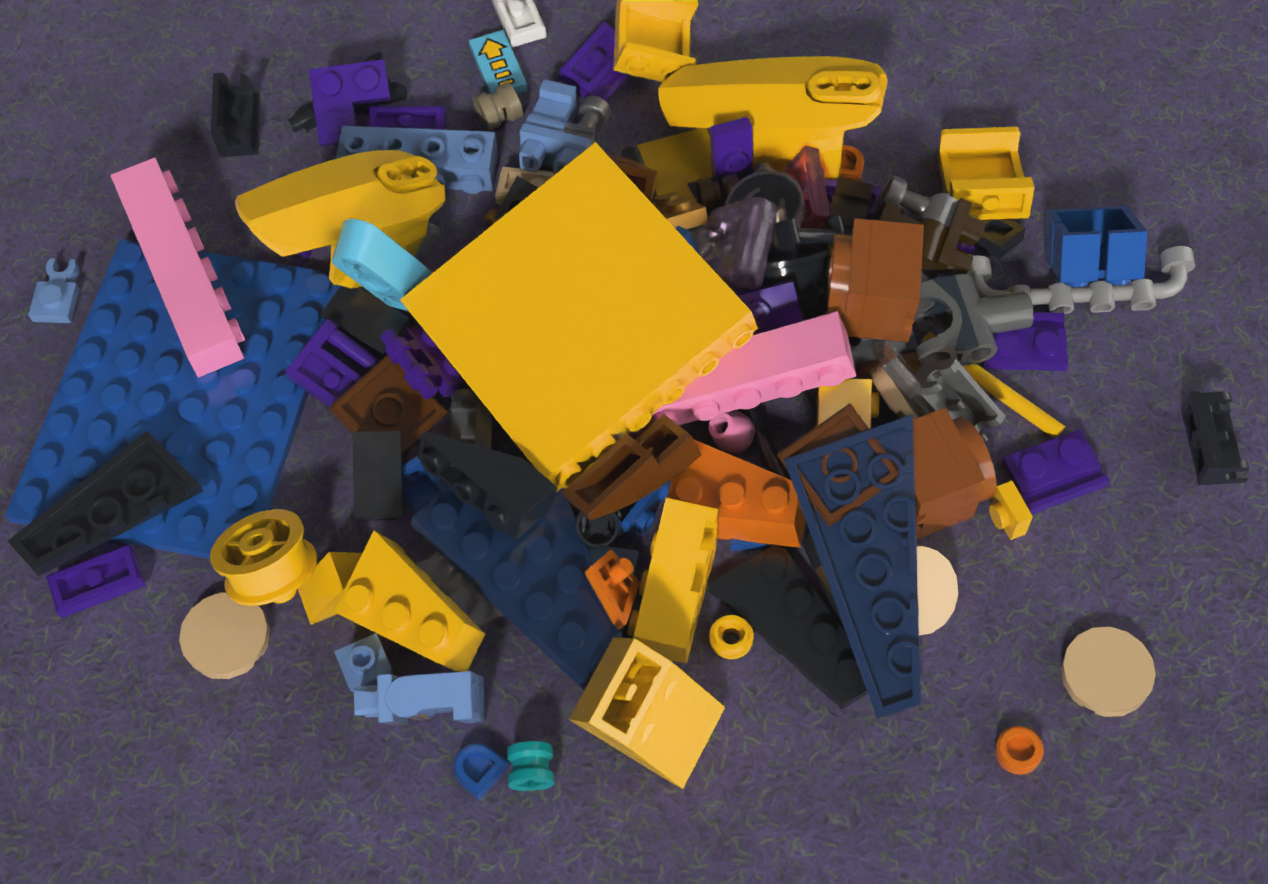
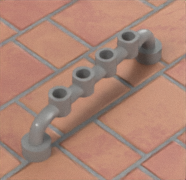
M1187 246L1171 247L1161 252L1159 257L1162 273L1165 275L1171 274L1170 279L1162 283H1153L1150 279H1138L1125 285H1112L1105 281H1097L1083 287H1071L1064 283H1055L1047 288L1031 289L1028 285L1021 284L1011 286L1007 290H993L985 283L992 278L990 259L985 256H973V261L967 275H971L974 279L980 298L1024 291L1028 293L1032 305L1048 304L1050 313L1069 314L1074 311V303L1089 302L1092 313L1110 312L1115 309V301L1130 300L1131 309L1138 311L1151 310L1156 307V299L1173 297L1180 292L1187 282V273L1195 268V260L1192 248Z

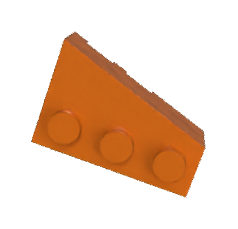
M694 440L702 455L680 474L671 479L667 498L718 509V539L730 540L733 538L762 544L801 548L806 519L792 480Z

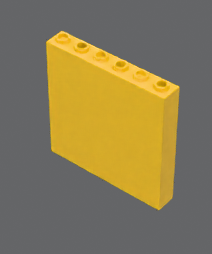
M596 142L400 299L532 465L557 486L556 492L561 488H567L583 473V470L602 456L623 435L637 432L645 427L653 413L664 404H671L678 400L691 382L699 376L703 377L710 374L718 366L720 359L733 348L739 349L752 338L754 331L758 329L751 310Z

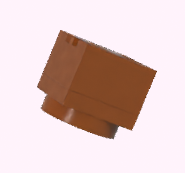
M854 218L851 235L834 233L825 315L838 311L848 337L909 342L912 324L914 323L915 313L920 301L924 225Z
M946 408L913 419L917 540L973 518L978 503L994 497L996 493V476L988 449L979 432L968 419L958 417L952 420Z

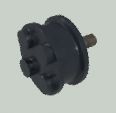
M785 207L769 209L774 248L753 252L738 260L739 267L746 269L749 290L792 279L799 307L818 304V297L827 293L828 278H826L824 257L829 255L828 246L798 245L795 250L780 252L775 227L780 225L781 221L787 220Z

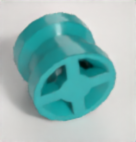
M540 741L519 742L507 748V760L512 763V772L508 775V787L517 791L543 790L552 787L555 783L554 773L549 769V761L553 758V746Z

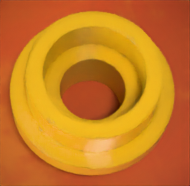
M736 615L720 617L710 628V646L722 658L737 659L743 657L750 651L753 645V629L742 617ZM728 632H734L740 639L735 644H728L723 640V636Z

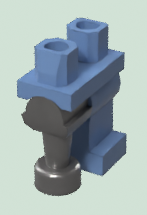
M544 79L539 88V99L532 113L528 115L526 122L523 123L520 129V168L535 172L540 169L541 165L553 167V174L559 172L595 143V129L602 127L611 114L609 104L597 96L586 97L578 112L581 120L578 124H574L573 121L576 116V87Z

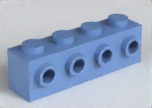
M342 126L336 159L368 151L401 150L431 161L437 168L435 178L441 185L444 184L445 189L463 190L471 194L481 191H493L498 160L495 132Z

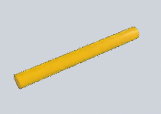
M928 332L921 343L937 336L932 332ZM979 365L963 366L982 389L1053 439L1059 437L1064 431L1065 425Z

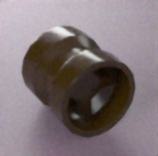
M736 173L724 174L718 180H712L709 177L696 180L698 202L706 207L708 217L715 216L718 211H727V201L730 194L739 184Z

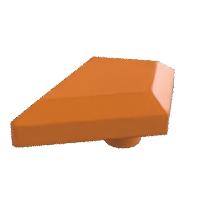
M611 549L587 569L585 574L611 622L617 629H621L627 624L640 581L632 573L634 567L631 561L627 558L620 559Z

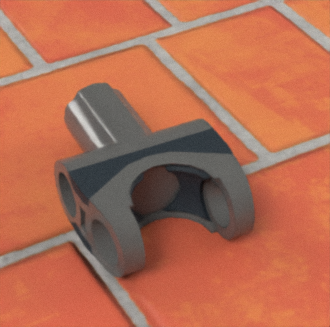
M967 274L939 277L922 282L920 301L915 315L935 320L942 326L945 332L937 334V337L928 339L917 347L916 354L919 363L922 365L924 362L956 358L962 366L990 359L997 352V345L993 334L1026 329L1032 326L1034 319L1033 305L1028 293L1022 291L980 298L974 279L971 275Z

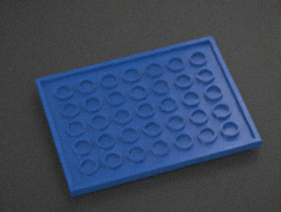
M120 239L5 514L7 520L13 523L28 525L143 433L148 431L200 484L204 492L110 539V541L130 543L132 545L210 559L213 544L226 529L249 515L270 509L309 394L285 377V371L326 321L320 314L341 285H334L329 280V272L199 251L200 259L209 257L218 279L211 282L213 289L222 287L231 310L224 312L227 320L236 318L245 341L238 343L244 359L198 378L187 358L139 242Z

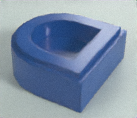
M474 743L465 746L459 751L455 757L453 768L455 776L462 787L476 799L480 800L510 767V764L491 747L485 744Z

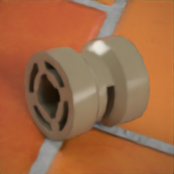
M509 82L497 86L493 93L487 94L483 92L473 97L474 108L487 132L499 128L501 122L505 120L512 122L523 117L520 100Z

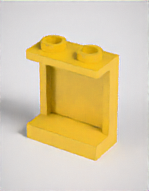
M617 0L613 71L664 82L680 68L696 65V59L690 57V20L698 7V0Z
M1019 128L943 129L940 133L938 165L943 192L948 193L949 196L957 201L963 198L971 202L972 205L969 213L980 220L1022 219L1030 217L1035 187L1032 177H1024L1018 153Z

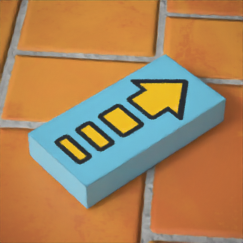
M504 30L469 40L470 50L489 94L495 92L497 86L506 82L512 85L517 95L528 91L527 83Z

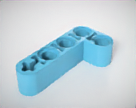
M358 219L345 220L342 224L332 263L385 304L408 316L415 325H420L400 299L433 272L371 223Z

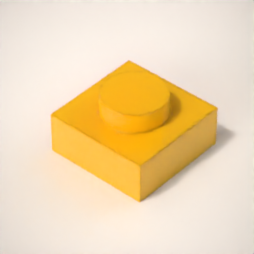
M1013 481L996 487V493L989 506V513L994 525L999 530L1004 528L1010 540L1025 535L1033 516Z

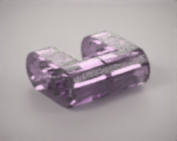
M758 197L747 198L717 208L710 214L707 227L708 237L716 243L732 245L729 254L706 260V262L735 294L756 289L763 283L778 214L777 206L767 199Z

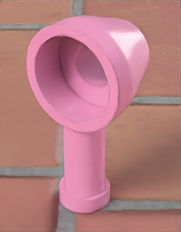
M729 411L719 414L716 418L710 420L709 432L720 449L730 454H738L745 451L753 442L755 426L749 416L742 412ZM728 422L726 431L722 433L725 424Z

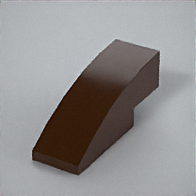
M663 414L636 440L627 433L623 435L565 488L562 494L588 519L593 520L631 505L659 489L685 470L702 454L692 436Z

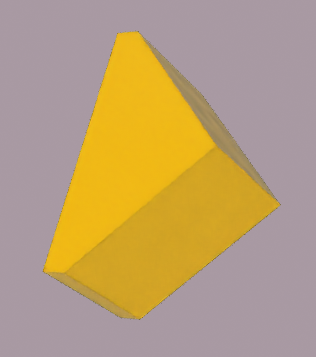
M329 552L316 565L310 578L298 588L311 625L337 615L333 611L362 553Z

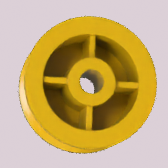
M283 509L261 511L234 523L218 537L210 552V562L218 574L226 577L224 586L227 595L232 601L245 606H258L271 602L284 603L292 599L297 589L310 578L316 568L318 556L314 546L309 541L303 539L304 526L298 515Z

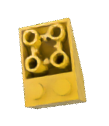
M613 637L568 720L683 789L725 707L673 662L637 639Z

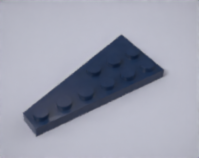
M912 414L784 460L877 719L921 704ZM876 438L888 454L877 456L867 440ZM848 448L855 454L858 461L856 474L852 472V458L844 452L837 451ZM833 453L829 456L826 462V468L830 473L826 477L822 470V458L825 455ZM881 459H889L898 467L899 474L895 482L888 485L878 483L879 480L890 473ZM797 468L831 514L842 506L855 501L859 494L872 485L882 491L831 527H828L808 499ZM847 475L852 477V479L843 483L831 481L833 477L842 478Z

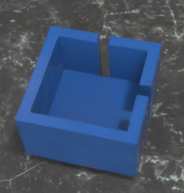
M1128 206L1046 210L1044 257L1050 267L1053 268V272L1059 282L1067 286H1087L1089 282L1098 281V278H1105V282L1109 284L1125 285L1134 279H1144L1148 231Z

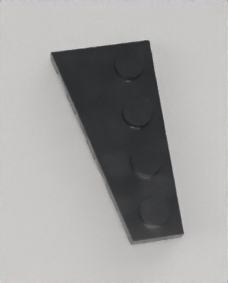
M146 431L10 538L8 542L32 570L40 576L204 491L200 484Z
M773 545L706 584V590L717 600L720 599L734 612V615L745 619L767 641L769 646L794 664L803 676L842 710L868 694L846 632L784 546Z

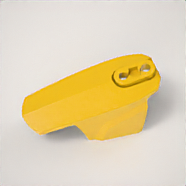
M831 56L759 58L684 66L674 72L659 86L658 93L660 105L669 126L710 128L711 126L748 117L752 125L753 169H756L760 163H769L776 170V173L786 175L794 182L810 185L822 179L838 180L844 132L868 125L881 113L888 80L886 73L878 64L854 58Z
M377 150L344 156L283 176L238 195L235 205L240 218L267 247L282 257L331 245L329 280L334 285L358 288L362 286L332 263L343 222L347 219H358L371 223L414 257L427 234L429 218L444 204L445 186L444 184L441 185L435 178L437 168L428 159L401 150Z

